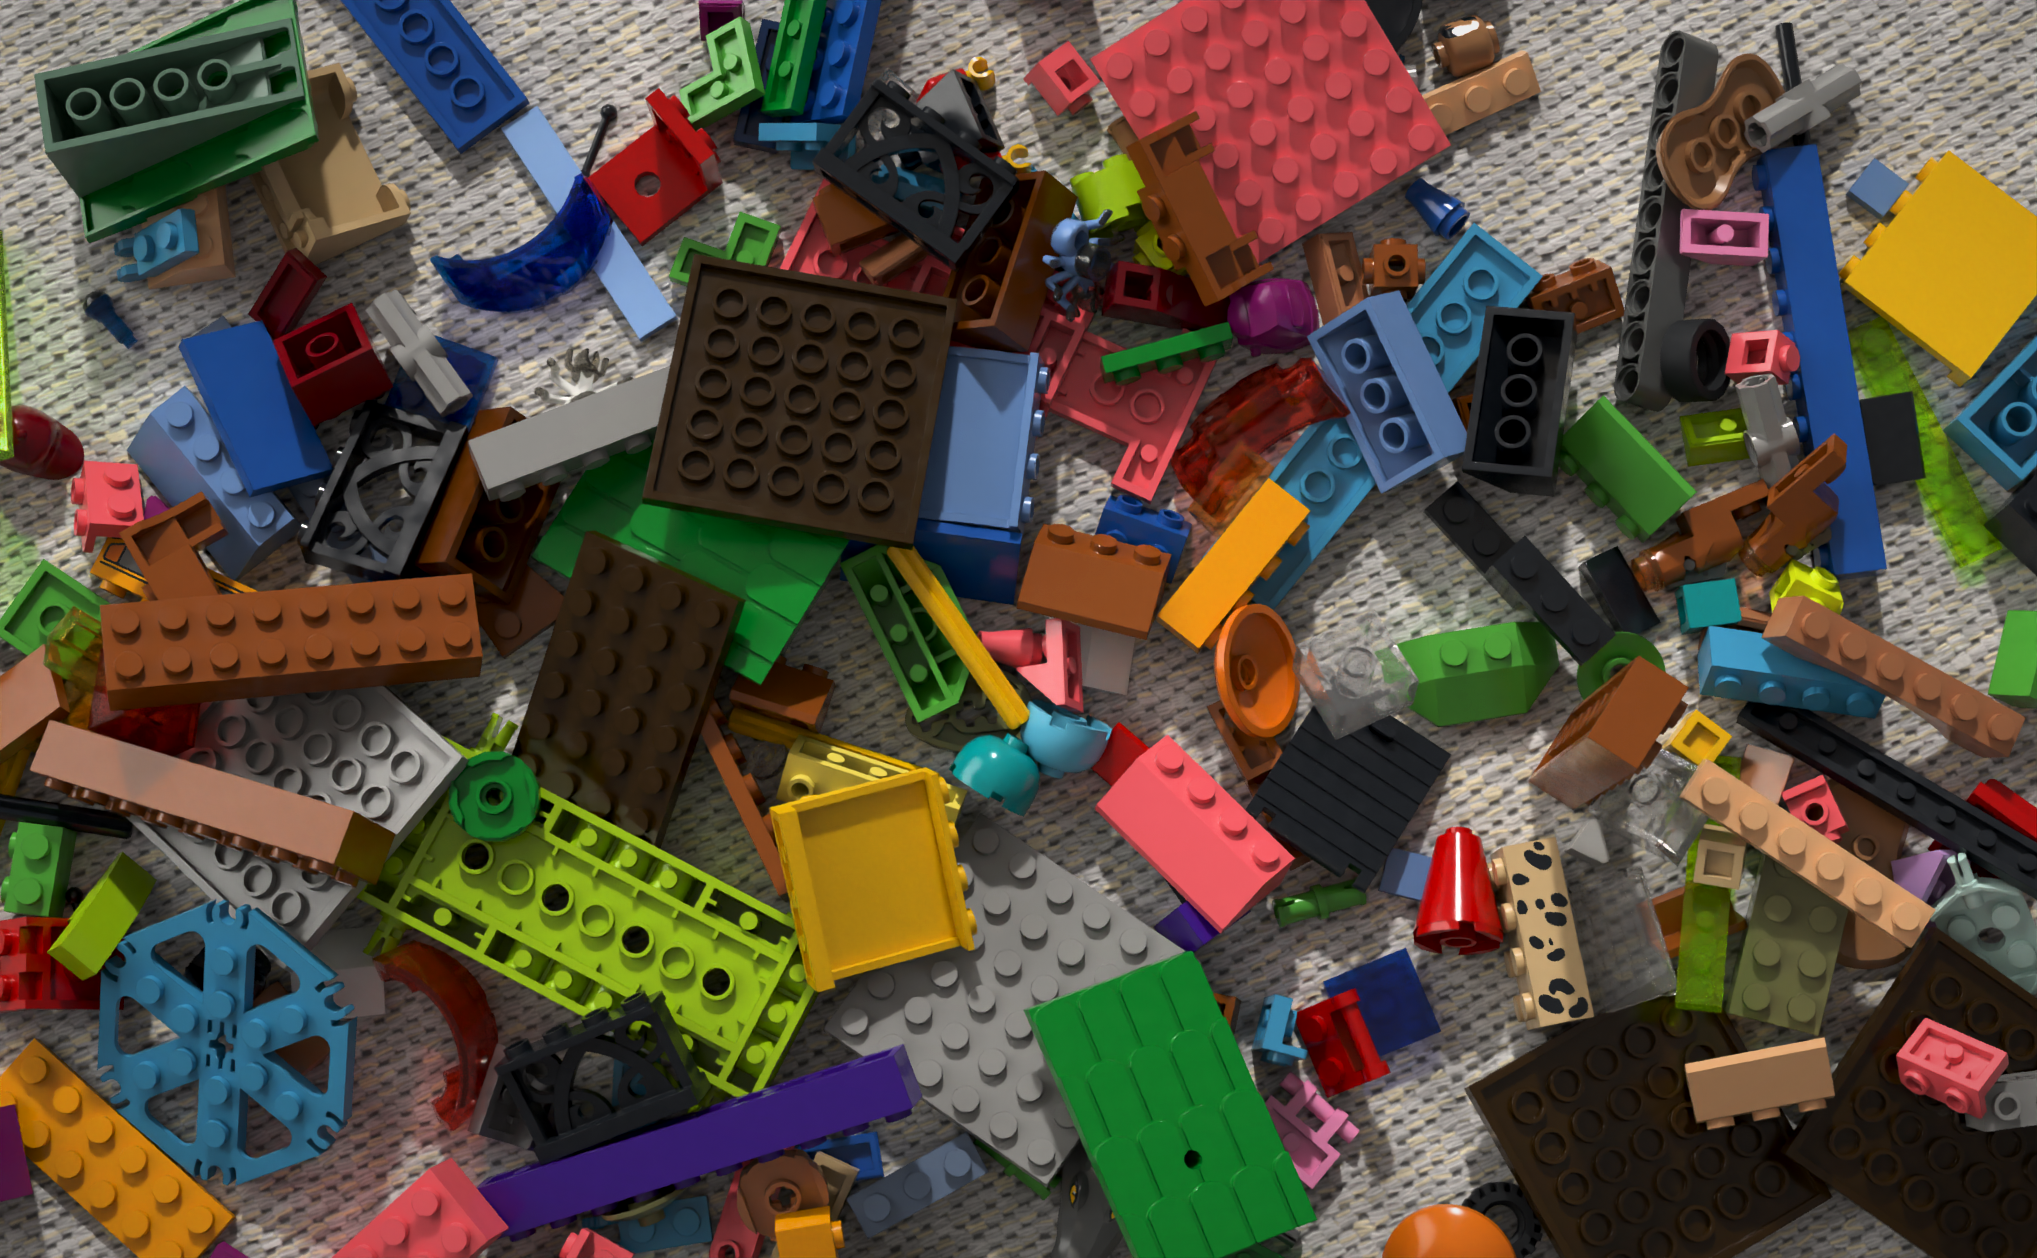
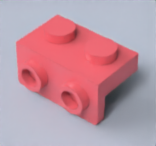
M97 461L83 462L80 478H73L71 485V503L79 506L74 516V535L81 536L83 552L93 553L96 536L121 538L120 532L144 520L138 464Z

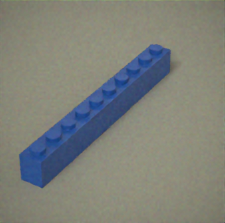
M1817 144L1767 150L1757 160V165L1752 167V183L1755 191H1761L1764 206L1759 208V213L1769 214L1768 236L1770 248H1768V257L1765 259L1768 273L1775 274L1777 290H1774L1772 293L1773 311L1776 316H1782L1784 332L1781 333L1795 343L1800 354L1799 368L1791 372L1789 383L1786 384L1788 399L1790 401L1795 400L1798 417L1793 418V425L1799 443L1803 445L1805 458L1834 433L1847 444L1845 470L1832 483L1827 484L1824 482L1838 496L1839 510L1835 521L1830 525L1832 531L1831 540L1813 550L1815 567H1822L1830 571L1837 580L1877 576L1887 569Z

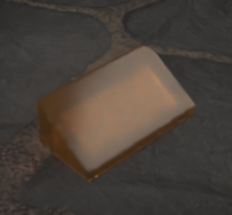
M1239 441L1188 507L1187 511L1210 534L1218 539L1251 500L1275 467L1242 441Z

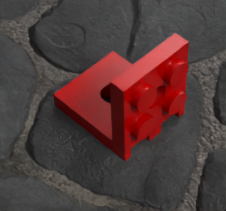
M660 88L645 98L654 126L587 178L589 184L641 246H644L723 183L718 168L721 159L715 152L718 149L716 144L703 128L695 131L687 119L690 114L675 95L668 99ZM654 176L660 181V189L656 194L645 197L636 191L637 182L642 177Z
M21 917L0 921V1013L27 1010H100L101 970L106 968L103 964L96 975L82 981L47 953L68 926L69 922L67 920L69 918ZM115 948L107 960L117 955L124 961V954ZM124 996L120 1000L119 1010H124Z

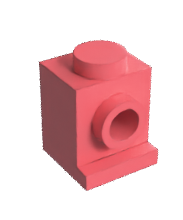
M1069 41L1039 61L1023 78L1028 86L1031 83L1035 86L1057 116L1067 109L1072 115L1081 111L1093 100L1089 93L1101 82Z
M1779 330L1733 333L1725 375L1739 384L1742 379L1771 373L1776 377L1777 385L1788 384L1790 372L1796 371L1800 365L1799 350L1795 343Z
M1823 775L1781 792L1790 814L1837 844L1842 841L1841 834L1850 831L1831 788ZM1816 806L1823 808L1824 814L1821 819L1817 821L1808 819L1809 809Z

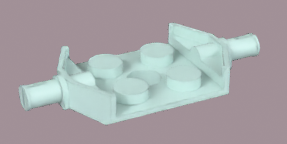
M1958 853V861L1955 854L1947 859V863L1954 875L1955 885L1931 906L1936 909L1930 918L1931 922H1935L1938 929L2034 996L2037 993V927L2022 891L2002 879L1978 877L1977 873L1973 874L1965 853ZM1992 927L2001 930L2004 937L1999 942L1986 943L1978 935L1983 929Z

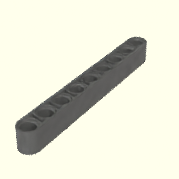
M1680 30L1668 35L1661 47L1614 382V393L1618 400L1656 412L1663 410L1672 398L1663 382L1660 370V351L1663 337L1669 326L1678 320H1683L1691 258L1679 254L1680 214L1682 209H1692L1681 202L1665 182L1657 163L1656 145L1662 131L1672 117L1682 111L1702 105L1711 97L1715 87L1718 65V49L1715 44Z

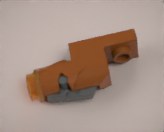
M1835 433L1769 489L1767 508L1771 512L1759 527L1744 539V546L1738 552L1741 561L1756 576L1762 577L1766 573H1774L1780 567L1785 568L1791 559L1797 561L1807 553L1831 540L1832 531L1830 525L1838 515L1839 498L1824 482L1830 484L1843 473L1846 468L1847 444Z
M1764 479L1682 512L1675 519L1681 534L1676 531L1659 544L1640 551L1639 557L1631 560L1634 576L1644 592L1652 589L1658 592L1664 588L1671 590L1680 588L1682 585L1701 583L1723 577L1726 563L1730 562L1744 545L1741 533L1732 515L1734 514L1737 521L1762 510L1759 503L1768 497L1769 491Z

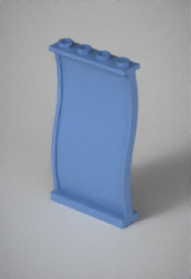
M949 346L918 519L1022 533V536H1024L1025 523L1031 524L1034 515V497H1028L1030 480H1037L1040 467V456L1034 453L1036 437L1043 436L1045 427V411L1039 410L1041 394H1048L1050 386V368L1045 367V363L1039 353L1030 352V355Z

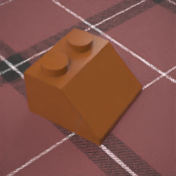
M779 655L761 686L738 675L729 695V700L734 708L746 709L762 714L766 717L810 730V732L816 734L821 732L836 687L834 680L828 679V671L809 664H804L802 670L785 665L787 658Z

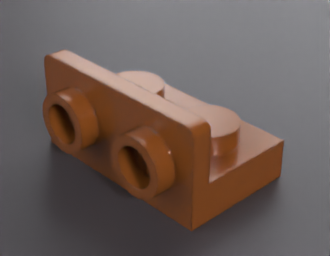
M1594 258L1578 260L1569 266V271L1557 276L1554 274L1542 275V279L1524 300L1528 303L1530 309L1575 313L1577 334L1622 317L1625 311L1612 267Z

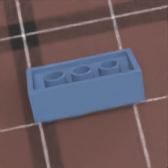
M1399 290L1367 297L1307 336L1381 494L1442 468L1464 455L1467 432Z
M186 386L182 387L149 414L127 449V452L172 507L201 491L208 497L229 534L207 546L206 549L232 580H240L300 530L302 524L274 491L249 497L209 411Z

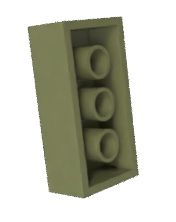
M1762 852L1745 919L1747 928L1742 932L1724 1011L1819 1036L1848 909Z

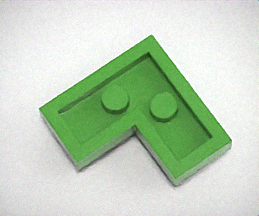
M738 17L706 35L713 72L679 90L681 103L690 114L687 119L695 131L708 127L765 95L751 25L742 17Z
M739 212L725 251L684 237L669 274V279L672 282L687 287L694 254L768 266L782 231L781 226Z

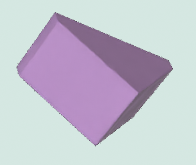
M1935 850L1891 861L1894 882L1932 906L1955 885V878L1947 863V859L1955 854L1958 861V853L1953 850ZM1929 920L1925 928L1937 926L1935 922Z

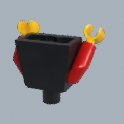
M975 57L970 61L967 71H964L962 68L953 69L950 72L932 77L926 81L915 103L917 107L923 109L924 106H929L937 111L946 120L944 126L957 135L960 131L966 132L981 144L982 147L979 151L992 160L996 156L1003 158L1017 170L1016 174L1031 172V163L1016 164L1013 162L1017 158L1028 157V149L1025 146L1016 144L1008 150L1007 155L1001 156L1000 151L1005 147L980 91L988 90L995 84L994 71L989 70L978 74L988 69L986 59ZM911 124V134L924 133L915 125ZM913 151L898 154L903 165L911 171L924 163L926 167L943 174L936 152ZM954 154L958 170L968 164Z

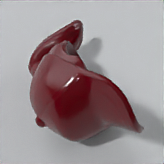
M15 405L0 411V465L20 474L48 480L67 478L80 469L84 461V448L79 438L56 419L36 408L26 405Z

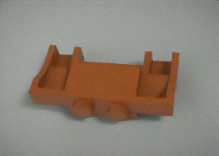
M1197 111L1126 146V149L1145 185L1144 188L1137 191L1142 201L1143 211L1147 218L1151 220L1162 242V249L1165 255L1171 260L1176 271L1184 267L1186 268L1206 307L1235 293L1250 282L1274 270L1271 262L1259 266L1248 244L1258 238L1254 230L1238 238L1236 237L1199 162V159L1214 152L1215 149L1212 143L1202 148L1200 147L1190 126L1191 123L1200 119Z
M202 491L169 510L139 521L119 533L148 584L142 587V590L149 601L223 595L198 552L229 533L208 497Z

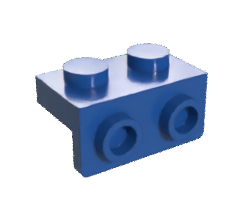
M1109 496L1095 535H1109L1119 542L1135 546L1142 544L1151 545L1158 548L1161 552L1172 554L1166 583L1171 584L1192 524L1184 521V517L1175 511L1161 509L1158 512L1144 507L1140 500L1132 496Z

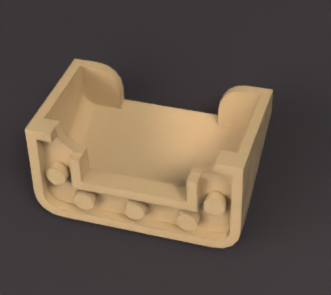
M340 63L307 71L311 84L315 118L318 124L319 142L314 143L307 150L262 167V171L249 175L285 254L287 250L297 248L315 266L402 226L411 214L410 201L406 192L403 189H399L393 183L381 184L352 124L349 115L352 111L353 103L357 100V91L352 79L345 76Z

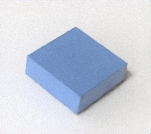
M1874 158L1846 195L1881 220L1909 183Z
M1393 848L1385 860L1378 891L1421 902L1432 857Z

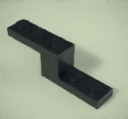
M1458 481L1424 510V513L1512 609L1522 602L1580 666L1616 636L1615 632L1526 536L1515 544Z

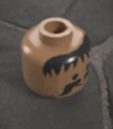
M1468 15L1443 24L1438 31V42L1432 44L1433 55L1440 69L1446 67L1453 76L1458 78L1492 65L1495 54L1500 51L1499 40L1492 23L1489 20L1483 21L1477 15Z

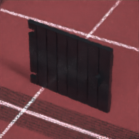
M1332 677L1245 810L1255 820L1261 811L1272 817L1273 820L1268 824L1267 831L1340 878L1344 875L1347 867L1359 874L1352 887L1364 894L1451 754Z

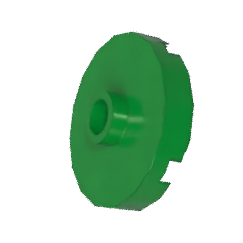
M503 751L483 752L469 758L464 770L454 781L452 780L449 787V808L455 822L470 836L485 842H506L522 835L535 821L541 806V787L534 771L520 758ZM494 790H501L504 794L503 801L497 806L490 805L488 800L490 793Z

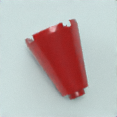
M1451 827L1445 830V834L1438 836L1436 839L1413 930L1414 945L1422 950L1443 954L1441 945L1460 948L1458 955H1475L1495 951L1500 948V942L1503 943L1504 932L1482 840L1479 836L1472 834L1470 828Z

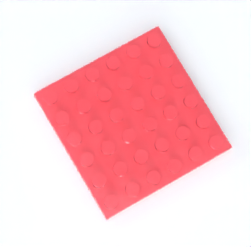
M1183 0L1090 58L1139 140L1197 111L1200 119L1190 124L1201 148L1212 143L1215 149L1214 152L1199 159V162L1236 237L1238 238L1253 230L1255 231L1258 238L1248 244L1258 263L1451 146L1365 0Z

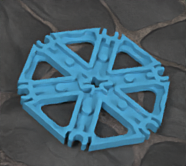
M217 899L133 932L123 938L125 940L118 943L116 948L124 954L126 962L116 955L107 960L104 964L106 968L101 970L97 1070L103 1066H114L103 1073L100 1079L102 1082L114 1079L120 1084L121 1092L110 1098L111 1103L118 1104L126 1099L129 1100L130 1104L123 1105L116 1111L194 1177L200 1174L202 1180L207 1181L216 1174V1166H218L223 1172V1184L229 1185L236 1180L235 1186L319 1156L335 1143L336 1139L327 1132L326 1125L338 1133L348 1124L347 1120L352 1117L357 1017L349 1021H340V1019L355 1009L353 1004L340 1007L333 1000V994L345 987L344 983L334 982L326 987L324 981H330L337 977L338 974L258 907L252 910L249 904H244L236 909V919H233L228 910L229 900H222L216 904ZM189 931L196 932L203 938L205 942L203 991L155 952V947L158 943ZM256 945H262L298 975L300 987L295 992L253 1007ZM123 996L134 998L177 1034L178 1037L134 1054L125 1053L118 1042L121 998ZM223 1035H226V1041L229 1044H233V1049L226 1052L225 1045L218 1041ZM311 1036L324 1038L330 1047L327 1092L324 1094L275 1053L274 1050ZM199 1079L196 1140L194 1143H185L151 1115L148 1109V1102L153 1096ZM248 1095L290 1130L292 1140L288 1147L257 1158L247 1155Z

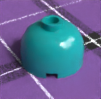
M1007 733L1004 739L993 735H983L974 738L961 749L949 767L952 774L967 786L988 799L991 797L999 802L1004 800L1002 807L1019 816H1025L1039 790L1040 774L1037 764L1026 754L1029 746L1011 733Z

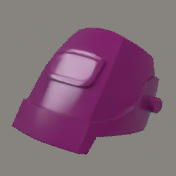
M1284 278L1263 279L1250 282L1229 296L1230 305L1227 309V322H1229L1232 334L1237 338L1238 345L1250 350L1252 357H1258L1261 354H1284L1311 345L1307 336L1320 328L1315 298L1308 283L1304 281Z

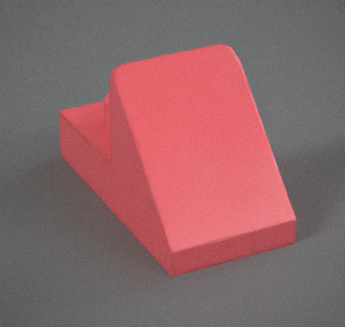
M1062 619L1045 620L1046 634L1042 638V650L1047 663L1018 667L1016 670L1057 706L1075 714L1084 713L1080 626Z

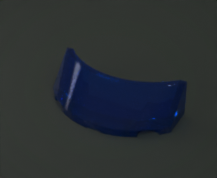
M583 173L575 176L570 193L555 218L543 231L519 248L482 260L466 261L459 254L448 259L437 254L431 257L430 261L462 305L473 309L502 312L503 314L527 312L544 307L554 299L571 292L586 278L598 262L596 258L606 236L610 235L613 219L594 183Z

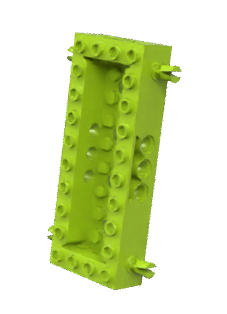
M492 713L491 719L475 748L470 746L467 749L446 737L444 738L469 759L483 752L504 751L519 726L508 720L498 734L503 718L496 713ZM448 787L385 862L377 885L368 883L356 897L381 910L379 914L383 917L362 952L373 957L383 944L378 961L389 965L391 962L390 959L406 930L411 931L412 928H415L581 1016H585L600 1007H606L608 1012L621 1007L620 1002L625 998L640 991H645L647 996L663 991L666 997L665 1003L699 1071L705 1072L712 1086L699 1104L689 1107L687 1113L721 1103L725 1097L731 1098L732 1095L740 1097L770 1087L820 993L807 984L792 913L787 912L784 914L542 787L541 806L535 821L522 835L506 842H485L470 836L455 822L449 808ZM501 790L492 791L488 797L490 805H499L504 799V794ZM482 844L488 849L489 860L481 869H470L465 862L466 851L473 845ZM563 886L569 894L567 906L560 911H550L544 902L546 892L551 887ZM640 927L647 931L649 944L641 953H630L624 945L625 935L632 928ZM715 969L724 970L730 978L728 990L718 996L709 994L704 986L706 975ZM644 1021L631 1023L629 1025V1033L636 1038H640L646 1031L647 1040L642 1048L649 1052L653 1051L657 1044V1035L652 1025ZM664 1051L660 1057L670 1062Z

